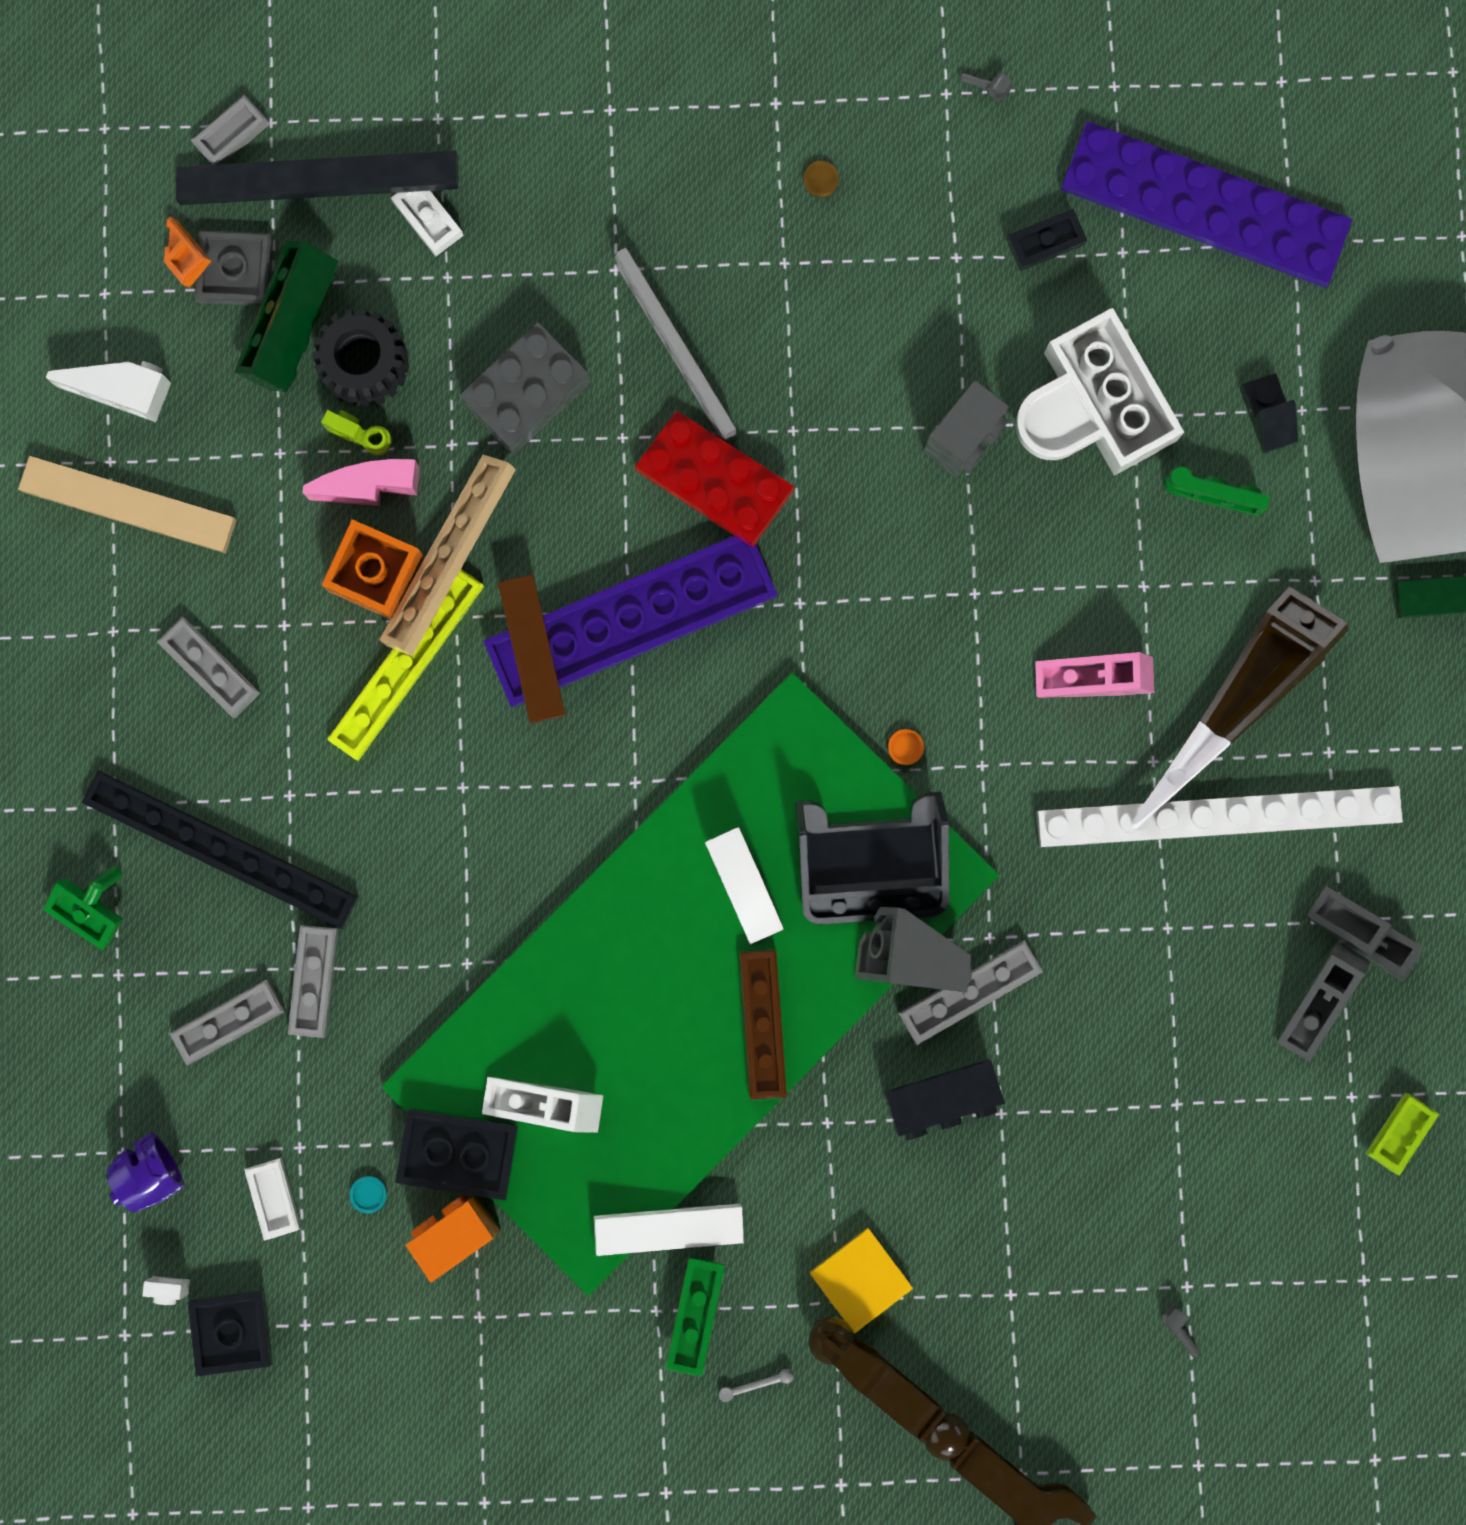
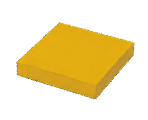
M868 1227L809 1272L845 1322L853 1329L854 1334L913 1289Z

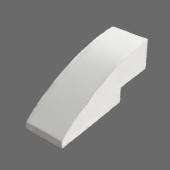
M739 827L705 842L749 943L752 944L783 930V926Z

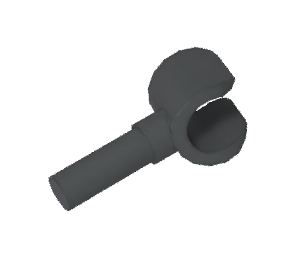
M963 73L961 76V82L986 90L988 95L996 101L1003 100L1012 89L1010 86L1012 80L1003 73H998L992 82Z
M1171 1305L1163 1314L1162 1322L1182 1341L1190 1355L1195 1357L1199 1354V1350L1187 1332L1182 1329L1189 1318Z

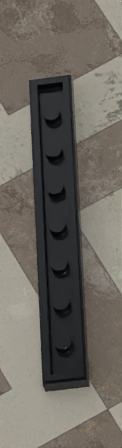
M454 150L177 167L176 201L179 205L453 190L459 189V155Z
M97 770L81 802L339 929L344 928L359 896L102 771Z

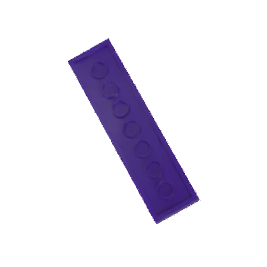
M1086 121L1060 189L1324 288L1330 283L1353 220Z
M733 536L543 615L560 688L777 598V592L756 544L754 547H751L738 537ZM509 630L483 640L510 707L514 708L524 704L525 700Z

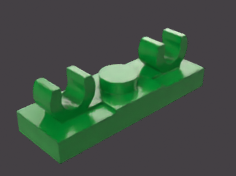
M689 1256L666 1370L702 1377L725 1264Z

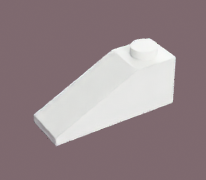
M142 361L141 366L131 362L53 370L48 371L46 376L58 388L153 422L157 421L171 382L162 374V368Z
M487 1077L482 1114L571 1132H598L603 1095Z

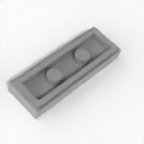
M183 616L157 641L231 717L236 718L260 694Z
M300 925L288 1035L326 1038L338 937L337 928Z
M266 979L169 1034L186 1066L284 1013L285 1009L269 979Z

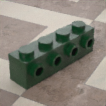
M306 241L285 242L234 372L267 390L288 392L289 387L296 379V369L301 356L309 346V336L313 325L322 313V303L326 292L334 282L338 260Z

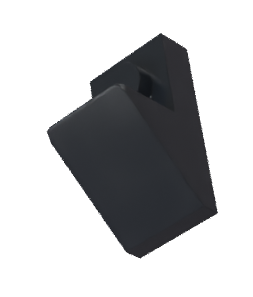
M1276 373L1244 383L1239 387L1263 454L1298 442L1295 400L1286 402Z

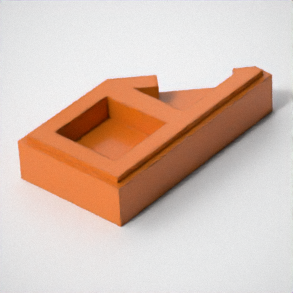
M170 216L166 223V227L170 231L169 244L164 250V263L181 284L190 288L211 263V259L182 224Z

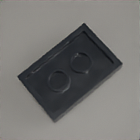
M409 1108L407 1110L395 1183L506 1200L519 1125Z

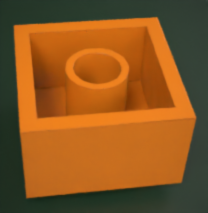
M352 519L322 586L329 593L391 620L415 577L424 555L418 548Z
M462 1194L441 1210L444 1214L441 1219L437 1221L435 1216L432 1215L410 1232L413 1239L405 1246L430 1283L493 1240L501 1231L478 1196H472L467 1199L465 1194Z

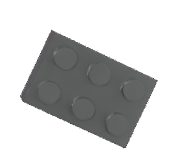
M537 322L459 396L464 406L514 456L588 387L590 380L588 372Z

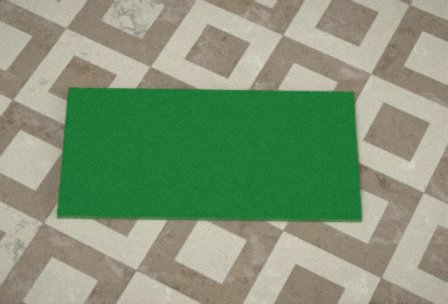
M792 672L381 1088L406 1113L409 1108L519 1125L507 1199L492 1200L589 1297L631 1254L596 1256L594 1216L675 1209L782 1099L750 1100L740 952L776 950L787 1093L893 985V983L855 979L859 941L865 932L872 933L878 922L861 921L814 924L805 918L802 908L795 802H818L827 812L828 824L910 819L911 804L918 795ZM950 826L949 905L944 912L937 916L918 917V919L941 935L1000 876ZM738 827L783 926V930L752 944L749 943L705 845V842ZM487 1077L603 1095L598 1132H571L482 1114Z

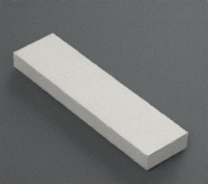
M741 1204L594 1216L596 1256L744 1243Z

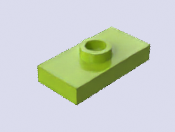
M1404 1093L1365 1154L1400 1176L1439 1114L1409 1093Z

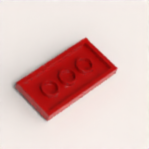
M678 411L673 414L635 466L636 472L751 547L755 546L794 492L792 484Z

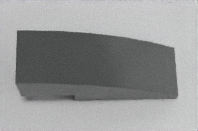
M1328 886L1324 888L1306 915L1308 919L1331 936L1401 982H1404L1423 953V946L1391 928V924Z

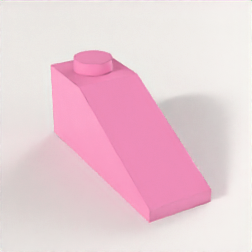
M1140 652L1035 661L1036 695L1038 698L1121 696L1155 693L1153 657Z

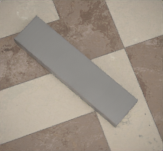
M1023 940L974 968L971 980L968 983L967 993L938 989L898 1012L915 1044L918 1045L1036 977L1043 971L1027 943Z

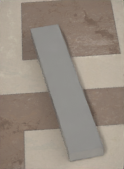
M625 247L615 253L617 269L720 439L726 443L736 437L735 426L627 248Z

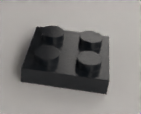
M264 1290L191 1299L188 1301L196 1377L270 1367L273 1364Z

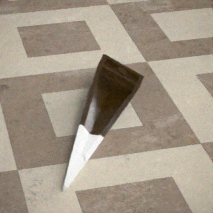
M1289 586L1264 614L1205 714L1132 820L1133 829L1138 828L1319 666L1326 659L1325 655L1349 630L1348 622Z

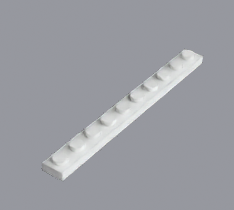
M1399 786L1166 802L1135 829H1133L1132 820L1144 804L1036 811L1039 848L1403 822Z

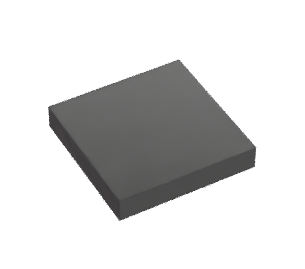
M200 230L199 246L211 259V263L196 280V302L260 306L270 282L272 235L269 233Z

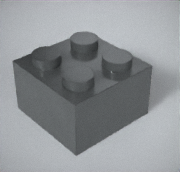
M974 380L931 433L923 453L956 479L963 470L969 474L982 458L981 456L986 450L983 447L984 444L987 443L991 447L1004 431L1003 428L1008 423V420L1004 417L1009 406Z

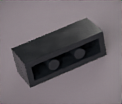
M988 1059L883 1091L895 1132L898 1136L905 1135L906 1140L927 1135L926 1128L940 1124L942 1129L960 1125L963 1123L961 1117L973 1113L976 1114L977 1118L995 1114L998 1112L996 1106L1005 1104L992 1061Z

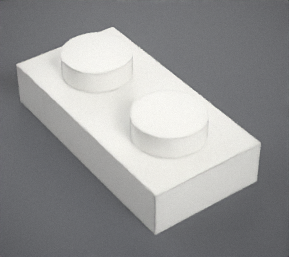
M431 191L401 192L391 197L393 204L435 257L464 236L462 230Z

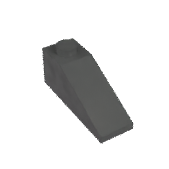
M1337 942L1277 1043L1310 1062L1364 977L1370 960Z

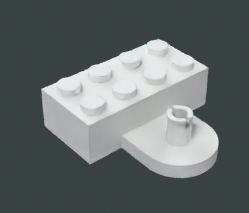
M1113 308L1049 342L1044 354L1058 378L1028 395L1023 401L1016 417L1018 438L1024 448L1034 456L1045 460H1059L1095 442L1114 476L1177 442L1184 433Z

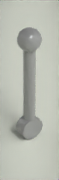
M783 1369L779 1375L735 1388L723 1386L719 1391V1398L723 1402H729L733 1396L779 1382L788 1384L793 1380V1373L789 1369Z

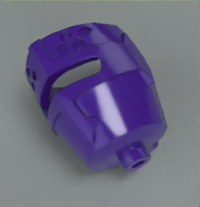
M150 1132L134 1143L136 1151L126 1149L120 1153L106 1170L108 1172L106 1179L112 1190L109 1194L110 1199L116 1206L122 1204L127 1210L134 1213L163 1202L185 1186L182 1174L174 1158L159 1136L153 1132Z

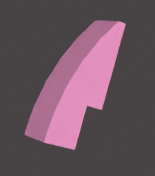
M413 459L368 461L322 475L303 485V494L309 500L380 506L382 492L417 495L420 467L416 460Z

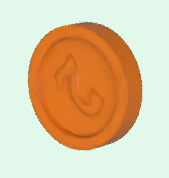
M902 729L895 732L888 742L889 756L900 765L907 766L916 763L924 752V742L921 736L910 729Z

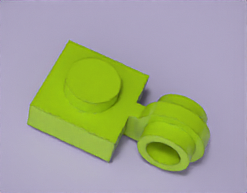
M327 410L321 423L328 432L357 446H364L372 455H382L390 449L392 438L384 427L371 426L364 430L358 425L360 420L355 416L342 410L339 411L338 415ZM374 437H382V441L380 444H371L372 439Z

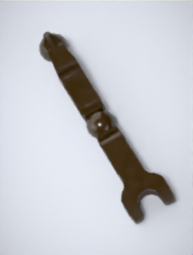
M827 1317L814 1323L809 1333L808 1345L811 1354L816 1360L827 1365H834L859 1393H862L910 1434L922 1443L924 1442L926 1449L932 1456L939 1460L949 1461L950 1466L1013 1518L1015 1525H1052L1058 1519H1070L1079 1525H1091L1097 1518L1092 1508L1067 1485L1062 1483L1041 1485L1028 1478L974 1432L969 1431L968 1425L961 1417L954 1413H946L940 1404L886 1360L876 1349L854 1336L853 1329L847 1322L840 1318Z

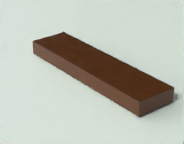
M534 575L497 582L530 724L565 717L566 712Z
M776 950L740 952L750 1100L787 1097L777 953Z

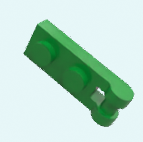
M1182 466L1175 468L1164 481L1165 490L1171 495L1257 517L1267 510L1270 496L1261 494V489L1257 487L1240 485L1237 488L1225 485L1226 480L1215 476H1205L1204 479L1194 477L1188 468Z

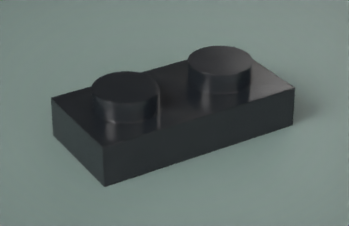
M1074 209L1009 234L1006 239L1020 271L1082 247L1088 241Z

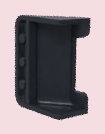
M928 792L917 796L911 804L910 819L828 824L827 812L820 803L815 801L795 802L803 914L808 921L814 924L875 921L874 916L880 907L905 909L917 918L937 916L946 910L949 905V822L942 792Z

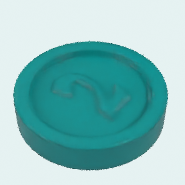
M375 1176L361 1177L355 1181L350 1190L352 1205L362 1213L368 1214L378 1211L387 1200V1188L384 1182Z

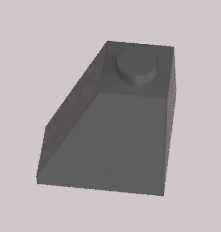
M889 907L879 908L874 916L875 922H878L872 933L865 932L859 941L855 979L967 993L968 983L972 977L970 954L907 910Z

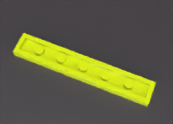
M460 569L413 656L392 649L327 740L359 761L480 594L484 585Z

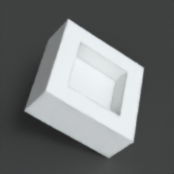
M153 1276L144 1281L142 1296L154 1297L153 1303L175 1305L176 1300H180L189 1294L190 1280Z

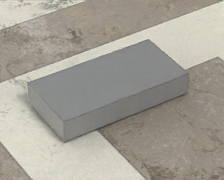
M243 95L196 135L191 142L211 165L225 164L270 124L250 100Z

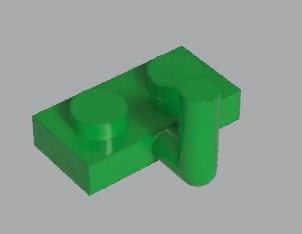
M117 867L110 868L93 880L86 892L66 878H62L56 882L43 911L103 951L111 944L123 918L98 900L103 891L122 878L121 870Z

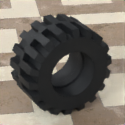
M359 308V314L357 315L353 313L352 309L345 310V317L340 319L337 314L332 316L330 319L333 324L330 327L323 324L319 329L323 336L322 338L315 337L314 346L317 351L312 352L313 360L317 365L315 369L325 386L338 400L342 401L344 399L348 405L354 407L357 403H360L363 408L371 407V401H376L378 405L385 403L383 397L387 394L393 398L397 394L395 387L397 384L403 386L406 381L403 373H408L409 364L406 358H409L407 350L394 325L389 320L385 321L383 316L377 312L370 315L367 309ZM359 343H372L380 347L379 361L369 372L353 375L343 371V358L352 346Z

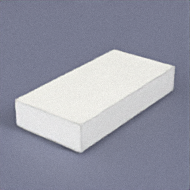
M282 1157L244 1169L264 1241L302 1229Z

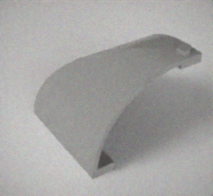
M1421 331L1395 336L1384 335L1374 340H1369L1358 383L1356 439L1363 501L1379 562L1384 563L1466 552V333Z

